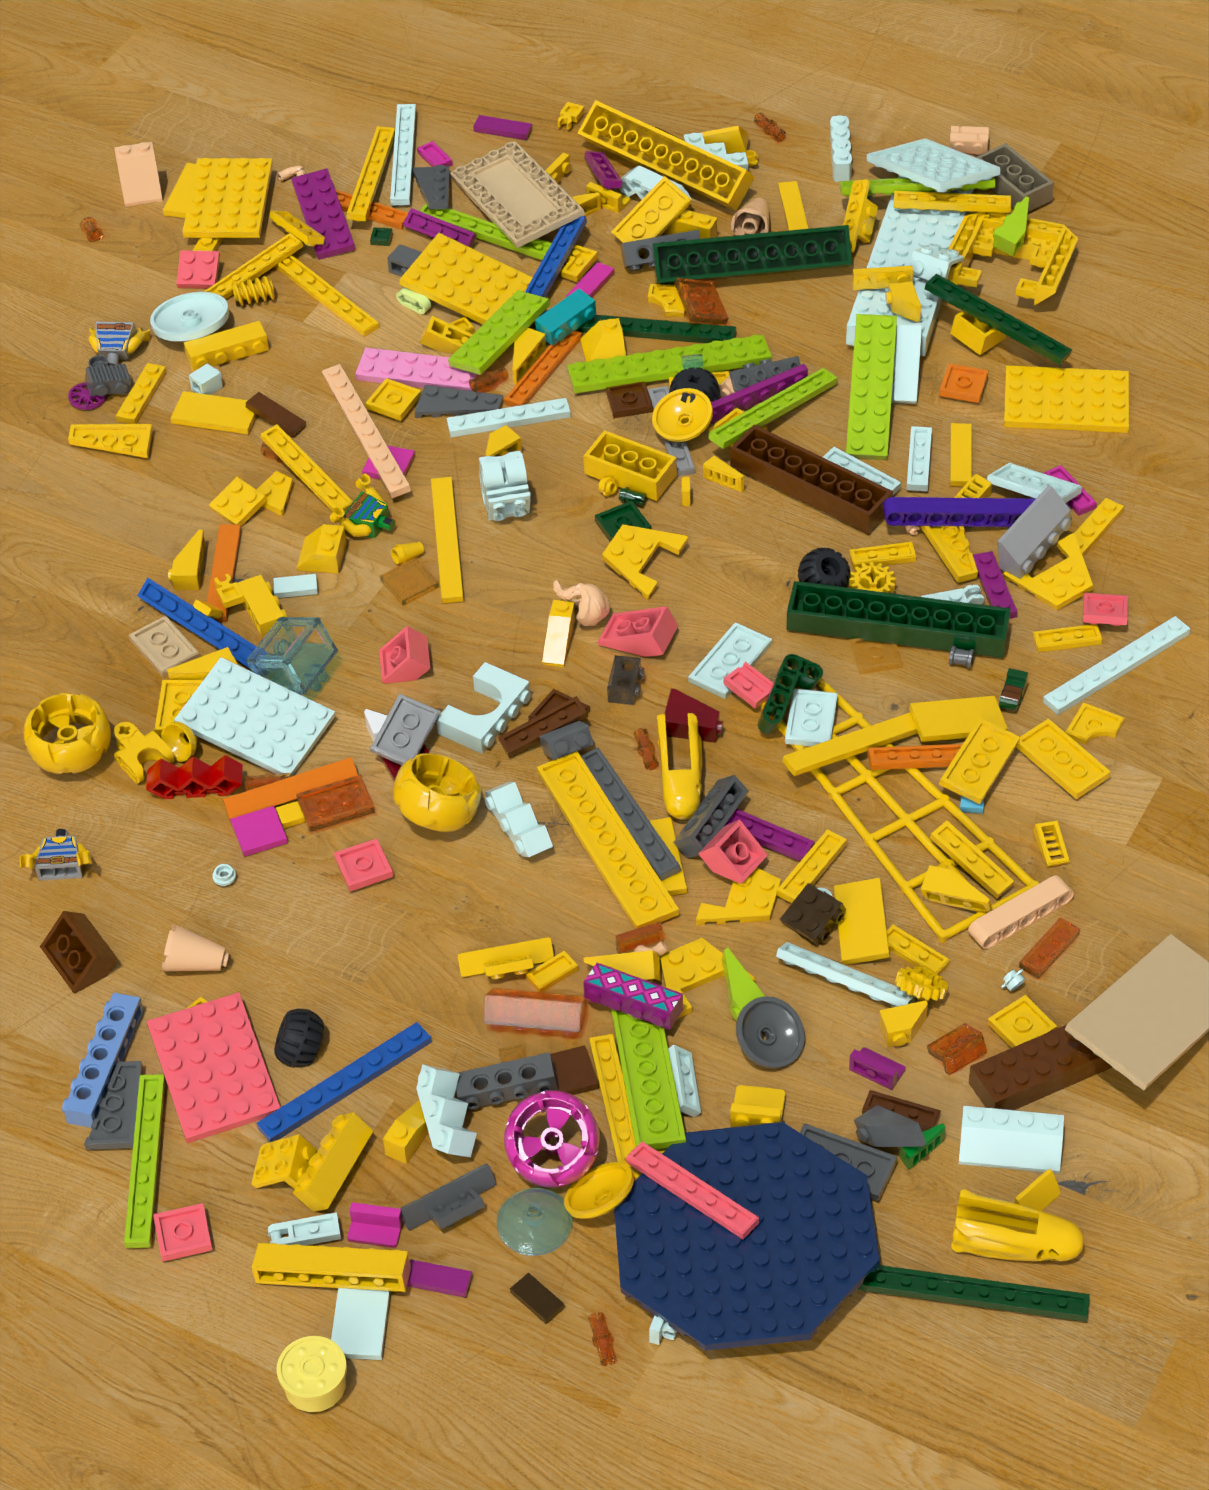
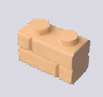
M951 126L950 148L965 154L981 155L987 152L989 127Z

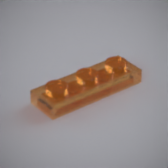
M1060 917L1021 959L1019 968L1039 979L1078 937L1080 928Z

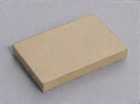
M166 615L129 634V640L163 678L168 675L167 669L200 657L199 652Z

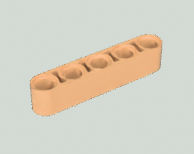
M1058 875L1052 876L976 919L969 926L968 933L983 949L991 948L1066 905L1073 898L1074 891Z

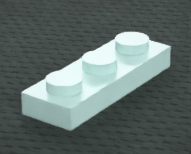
M672 1045L668 1048L680 1111L696 1117L701 1113L692 1053L679 1046Z

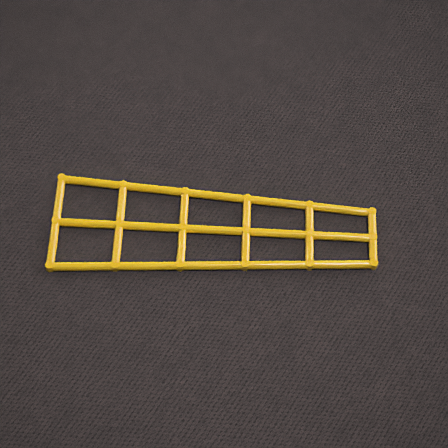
M823 678L820 679L817 685L824 692L837 693ZM838 694L837 705L851 718L833 726L831 739L837 738L836 734L854 725H859L862 729L872 726L863 717L862 713L857 712ZM763 702V703L761 704V709H762V710H763V707H764V705H765V702ZM782 720L778 729L785 737L787 725ZM889 743V744L883 745V746H881V747H894V746H893L891 743ZM790 744L794 752L811 747ZM855 755L848 757L846 760L860 775L836 788L820 768L811 770L812 774L829 794V798L835 802L864 840V844L871 849L900 887L901 892L907 896L936 934L939 942L945 943L947 939L969 928L976 919L987 913L977 912L944 930L913 890V888L923 884L927 871L906 881L876 841L903 827H907L940 863L939 865L953 870L966 880L955 867L959 864L952 858L948 859L914 822L941 807H945L981 842L975 845L982 852L990 850L1026 885V887L992 904L993 910L1039 884L1038 881H1034L994 842L993 838L988 837L949 799L948 795L943 794L917 768L905 770L936 800L910 814H907L875 779V777L890 769L867 770ZM865 782L869 784L899 818L871 834L841 796L843 793Z

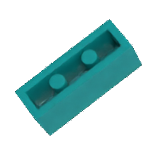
M580 288L535 320L536 331L545 333L546 341L553 346L596 315L595 300Z

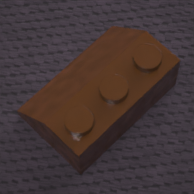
M63 911L40 945L42 951L73 993H77L105 978L118 960L83 913Z

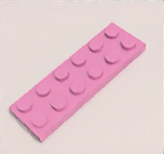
M365 347L355 376L356 380L383 383L387 378L410 387L424 388L425 385L474 391L479 374L449 366L448 359L450 357Z

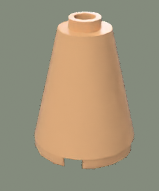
M755 198L737 211L731 221L732 233L734 232L735 235L768 233V203L762 198Z
M172 924V930L169 931L164 955L166 960L162 962V970L221 971L222 966H227L229 953L225 952L226 947L181 926Z

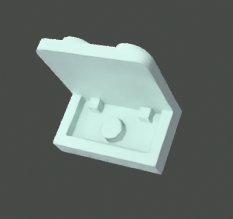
M930 243L927 246L913 250L910 266H913V275L930 280L935 274H938L948 280L951 265L963 261V256L959 255V252L956 250L941 249L940 245Z

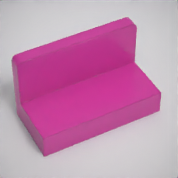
M351 1203L349 1210L351 1224L347 1235L349 1242L390 1248L397 1247L403 1225L401 1209Z

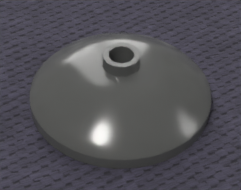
M768 996L759 997L746 1004L738 1015L736 1022L737 1040L744 1054L754 1063L765 1068H782L792 1063L801 1053L805 1039L802 1021L796 1011L783 1000ZM761 1034L765 1035L766 1040L762 1039Z

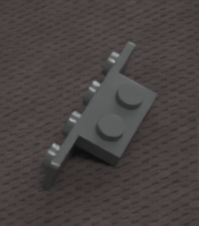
M798 356L774 362L771 359L759 361L760 365L755 366L754 362L742 365L743 369L731 371L729 375L733 390L736 392L801 364Z
M486 1163L401 1207V1214L406 1228L411 1230L432 1220L440 1229L452 1226L456 1221L466 1216L475 1214L477 1210L485 1207L483 1199L478 1194L496 1185L490 1166Z

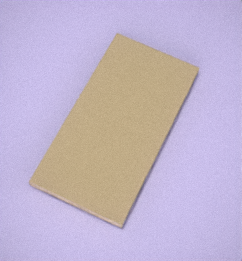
M516 141L508 142L505 146L492 150L481 158H475L472 162L459 166L450 173L451 179L517 248L585 215L584 209Z
M1170 934L1067 1024L1065 1030L1076 1040H1079L1091 1049L1094 1054L1109 1063L1115 1070L1131 1080L1134 1085L1145 1090L1209 1031V962Z

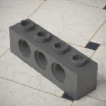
M699 230L622 243L620 247L624 268L630 267V271L641 269V265L649 264V267H654L653 243L700 239ZM640 249L647 252V259L639 257L638 251Z
M735 775L717 780L673 843L687 858L698 856V853L724 827L749 790Z
M550 1052L458 1072L460 1075L456 1086L458 1100L468 1103L467 1110H474L491 1104L497 1105L514 1099H524L527 1096L545 1092L546 1090H558Z

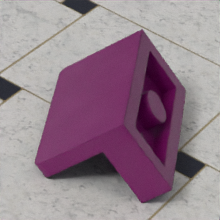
M863 1047L861 1051L854 1049L850 1055V1071L890 1090L894 1089L906 1069L904 1065L866 1047Z

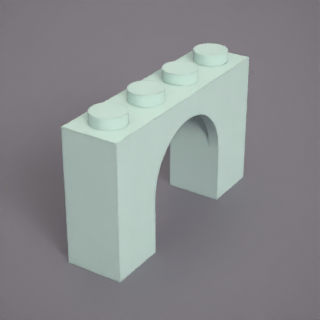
M486 662L473 675L474 691L494 699L500 705L493 712L485 715H471L448 705L436 721L439 735L481 754L493 745L496 737L505 731L510 720L518 715L520 708L527 704L531 698L529 681Z

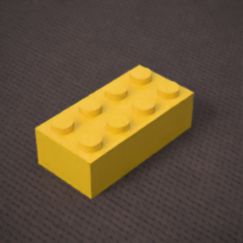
M605 430L583 456L584 474L600 480L603 477L611 476L615 478L618 487H629V490L645 493L647 498L655 501L660 498L677 476V457Z

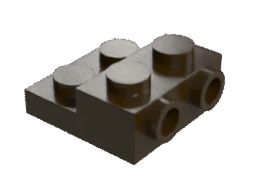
M807 883L781 916L780 921L818 947L821 942H825L828 939L831 929L835 924L843 920L846 908L843 903L825 891L822 892L810 883Z

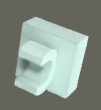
M654 1315L649 1328V1342L659 1345L662 1336L669 1340H674L677 1331L670 1327L669 1323L660 1316L656 1317Z

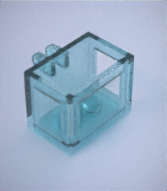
M279 617L246 662L253 673L297 694L305 695L309 689L316 692L319 691L322 686L320 681L325 682L329 678L325 668L338 652V649L320 618ZM293 627H305L299 636H297ZM316 629L324 644L305 643V641Z

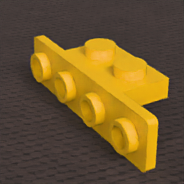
M868 179L853 181L843 225H849L851 253L855 250L857 239L863 243H870L878 206L867 199L870 186Z
M544 937L458 953L457 957L462 977L485 973L487 977L491 976V979L505 977V973L514 972L515 975L528 973V969L534 968L533 964L548 961L554 957L551 938Z

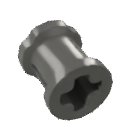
M953 645L949 655V665L960 664L971 669L975 650H962Z

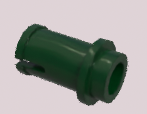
M629 487L621 488L619 500H622V503L632 500L634 504L642 507L645 504V493L629 490Z

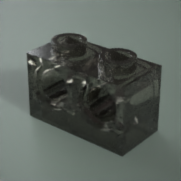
M615 655L607 686L609 703L634 705L636 696L640 697L641 684L639 682L644 680L645 667H641V658Z

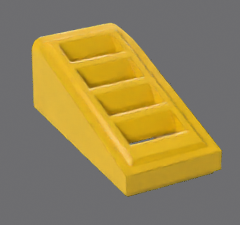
M716 456L711 457L703 464V477L705 479L741 493L744 491V475Z
M975 474L954 498H987L991 495L992 483Z
M1058 820L1035 824L1033 828L1034 837L1046 866L1052 867L1069 864L1070 860ZM1051 833H1052V835H1053V836H1049V837H1044L1045 834H1051ZM1055 840V843L1053 844H1046V842ZM1058 848V851L1049 852L1048 849ZM1061 855L1062 857L1054 860L1050 858V856Z

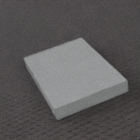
M399 694L370 747V752L403 765L406 760L413 759L416 755H419L440 715V710Z

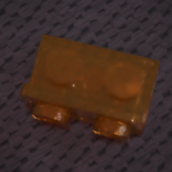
M966 1023L927 1045L928 1053L943 1062L945 1072L948 1075L953 1074L987 1053L982 1032Z

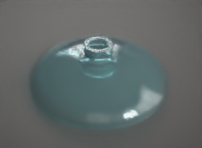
M529 1188L514 1193L506 1199L497 1214V1230L504 1244L517 1253L530 1256L547 1254L559 1248L569 1237L573 1225L572 1216L564 1206V1199L557 1193L543 1188Z

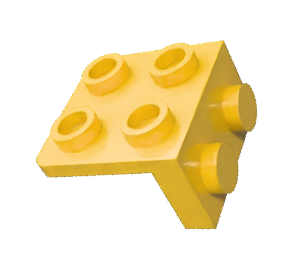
M746 1085L737 1086L734 1103H731L730 1128L782 1122L785 1091L782 1089Z
M300 1134L263 1144L259 1150L251 1184L255 1188H260L285 1181L295 1189L297 1187V1180L306 1172L309 1167V1160L317 1153V1149Z

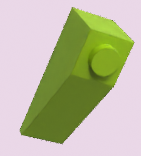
M726 948L721 960L730 1012L737 1021L740 1011L746 1004L756 998L765 997V995L730 949Z

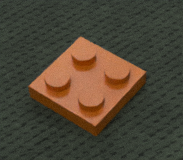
M949 363L940 387L939 396L979 403L989 370Z

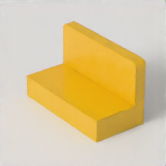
M592 182L586 186V194L600 193L601 207L619 214L630 203L629 197Z

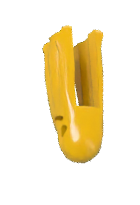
M688 713L691 770H668L665 714L657 715V735L659 739L657 743L660 749L664 805L666 811L673 818L680 820L688 819L699 808L702 791V743L698 733L697 717L693 713Z
M965 1189L960 1191L951 1242V1249L955 1252H967L986 1258L1013 1261H1068L1076 1258L1082 1252L1084 1237L1075 1223L1059 1216L1011 1202L980 1196Z

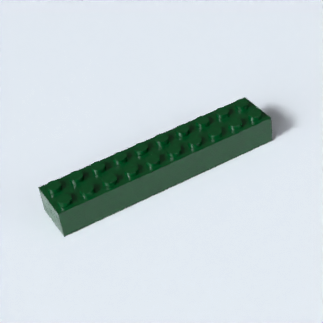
M849 225L653 243L652 245L655 284L661 285L842 268L852 265Z
M794 581L787 609L786 630L951 651L954 645L962 650L970 651L974 649L976 655L1004 658L1011 608Z

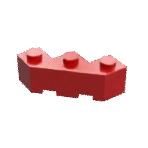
M224 755L212 766L192 757L181 767H177L161 758L147 769L146 790L162 799H174V795H186V798L206 797V794L218 793V796H229L242 785L243 764Z

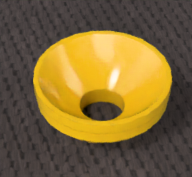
M179 721L165 725L161 733V739L172 750L174 760L184 762L191 758L196 751L197 737L192 729ZM184 732L189 739V743L184 739Z

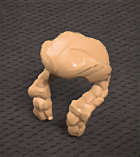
M558 580L553 582V590L559 598L575 602V607L579 608L576 619L583 626H595L608 615L610 602L606 594L596 585L579 583L570 588H563Z

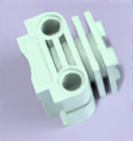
M521 451L510 452L499 457H479L480 488L484 506L488 513V521H501L506 517H523L526 514H530V492H528L526 469Z

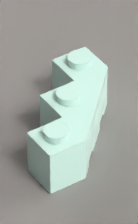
M702 133L684 134L685 142L748 170L745 152L726 154L724 142L705 144Z
M637 166L621 177L622 186L619 189L624 196L630 197L637 193L642 200L663 176L642 166ZM671 181L691 199L688 192L684 189L682 185L674 181Z
M509 781L485 791L486 798L484 800L487 808L490 811L492 810L501 829L509 836L518 854H521L522 857H530L553 847L545 825H538L530 803H523L515 782Z
M422 1064L416 1089L433 1148L447 1154L471 1157L477 1133L462 1127L468 1103L454 1098L460 1074L446 1068Z

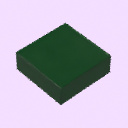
M373 227L370 245L390 246L393 235L392 228Z

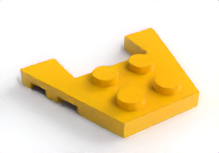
M622 525L603 552L602 560L620 576L623 575L634 589L637 588L642 593V596L649 600L658 586V581L641 574L642 570L659 546L679 555L688 542V536Z
M1074 533L1057 542V547L1067 559L1033 578L1026 573L1019 579L1006 571L1003 573V578L1008 582H1014L1021 590L1031 592L1035 595V598L1055 610H1059L1082 597L1084 593H1089L1093 590V583Z
M756 868L743 883L733 881L725 907L701 903L696 917V925H705V922L715 921L717 924H726V921L740 920V923L770 921L777 899V889L781 885V879Z
M703 938L664 953L660 957V964L665 987L683 994L724 976L721 960L723 953ZM748 973L752 980L756 983V979L750 973ZM684 994L683 1011L678 1019L692 1013V1006Z

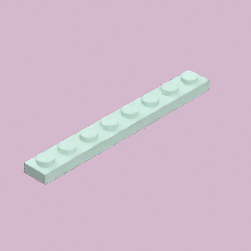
M397 104L390 196L391 205H410L416 104Z
M1176 616L1048 693L1043 697V703L1055 714L1063 713L1190 635V628Z

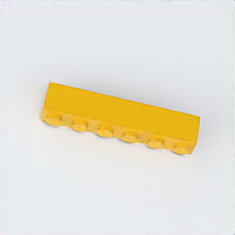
M258 1243L252 1271L255 1282L258 1284L406 1292L411 1263L408 1251Z

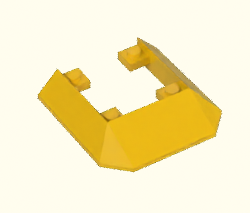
M978 212L964 216L948 248L958 251L959 255L963 256V261L951 265L948 276L949 281L958 286L961 284L966 287L977 288L982 277V270L968 268L974 253L990 257L993 253L1011 256L993 247V233L997 227L1002 226L1005 217L1008 215L1007 213ZM1027 217L1024 243L1013 257L1030 260V265L1044 268L1038 282L1021 278L1016 287V296H1021L1025 299H1035L1034 305L1056 293L1079 239L1064 224Z

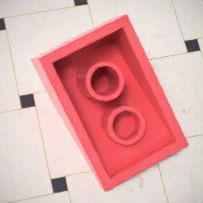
M667 606L614 613L600 636L598 644L643 657L660 656L664 654L678 624Z

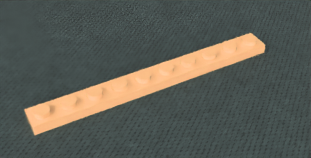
M338 364L322 370L324 380L368 458L371 460L390 497L395 498L410 492L409 483L342 366Z

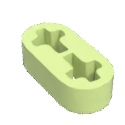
M403 287L396 294L397 300L401 305L419 314H424L431 308V302L426 296Z

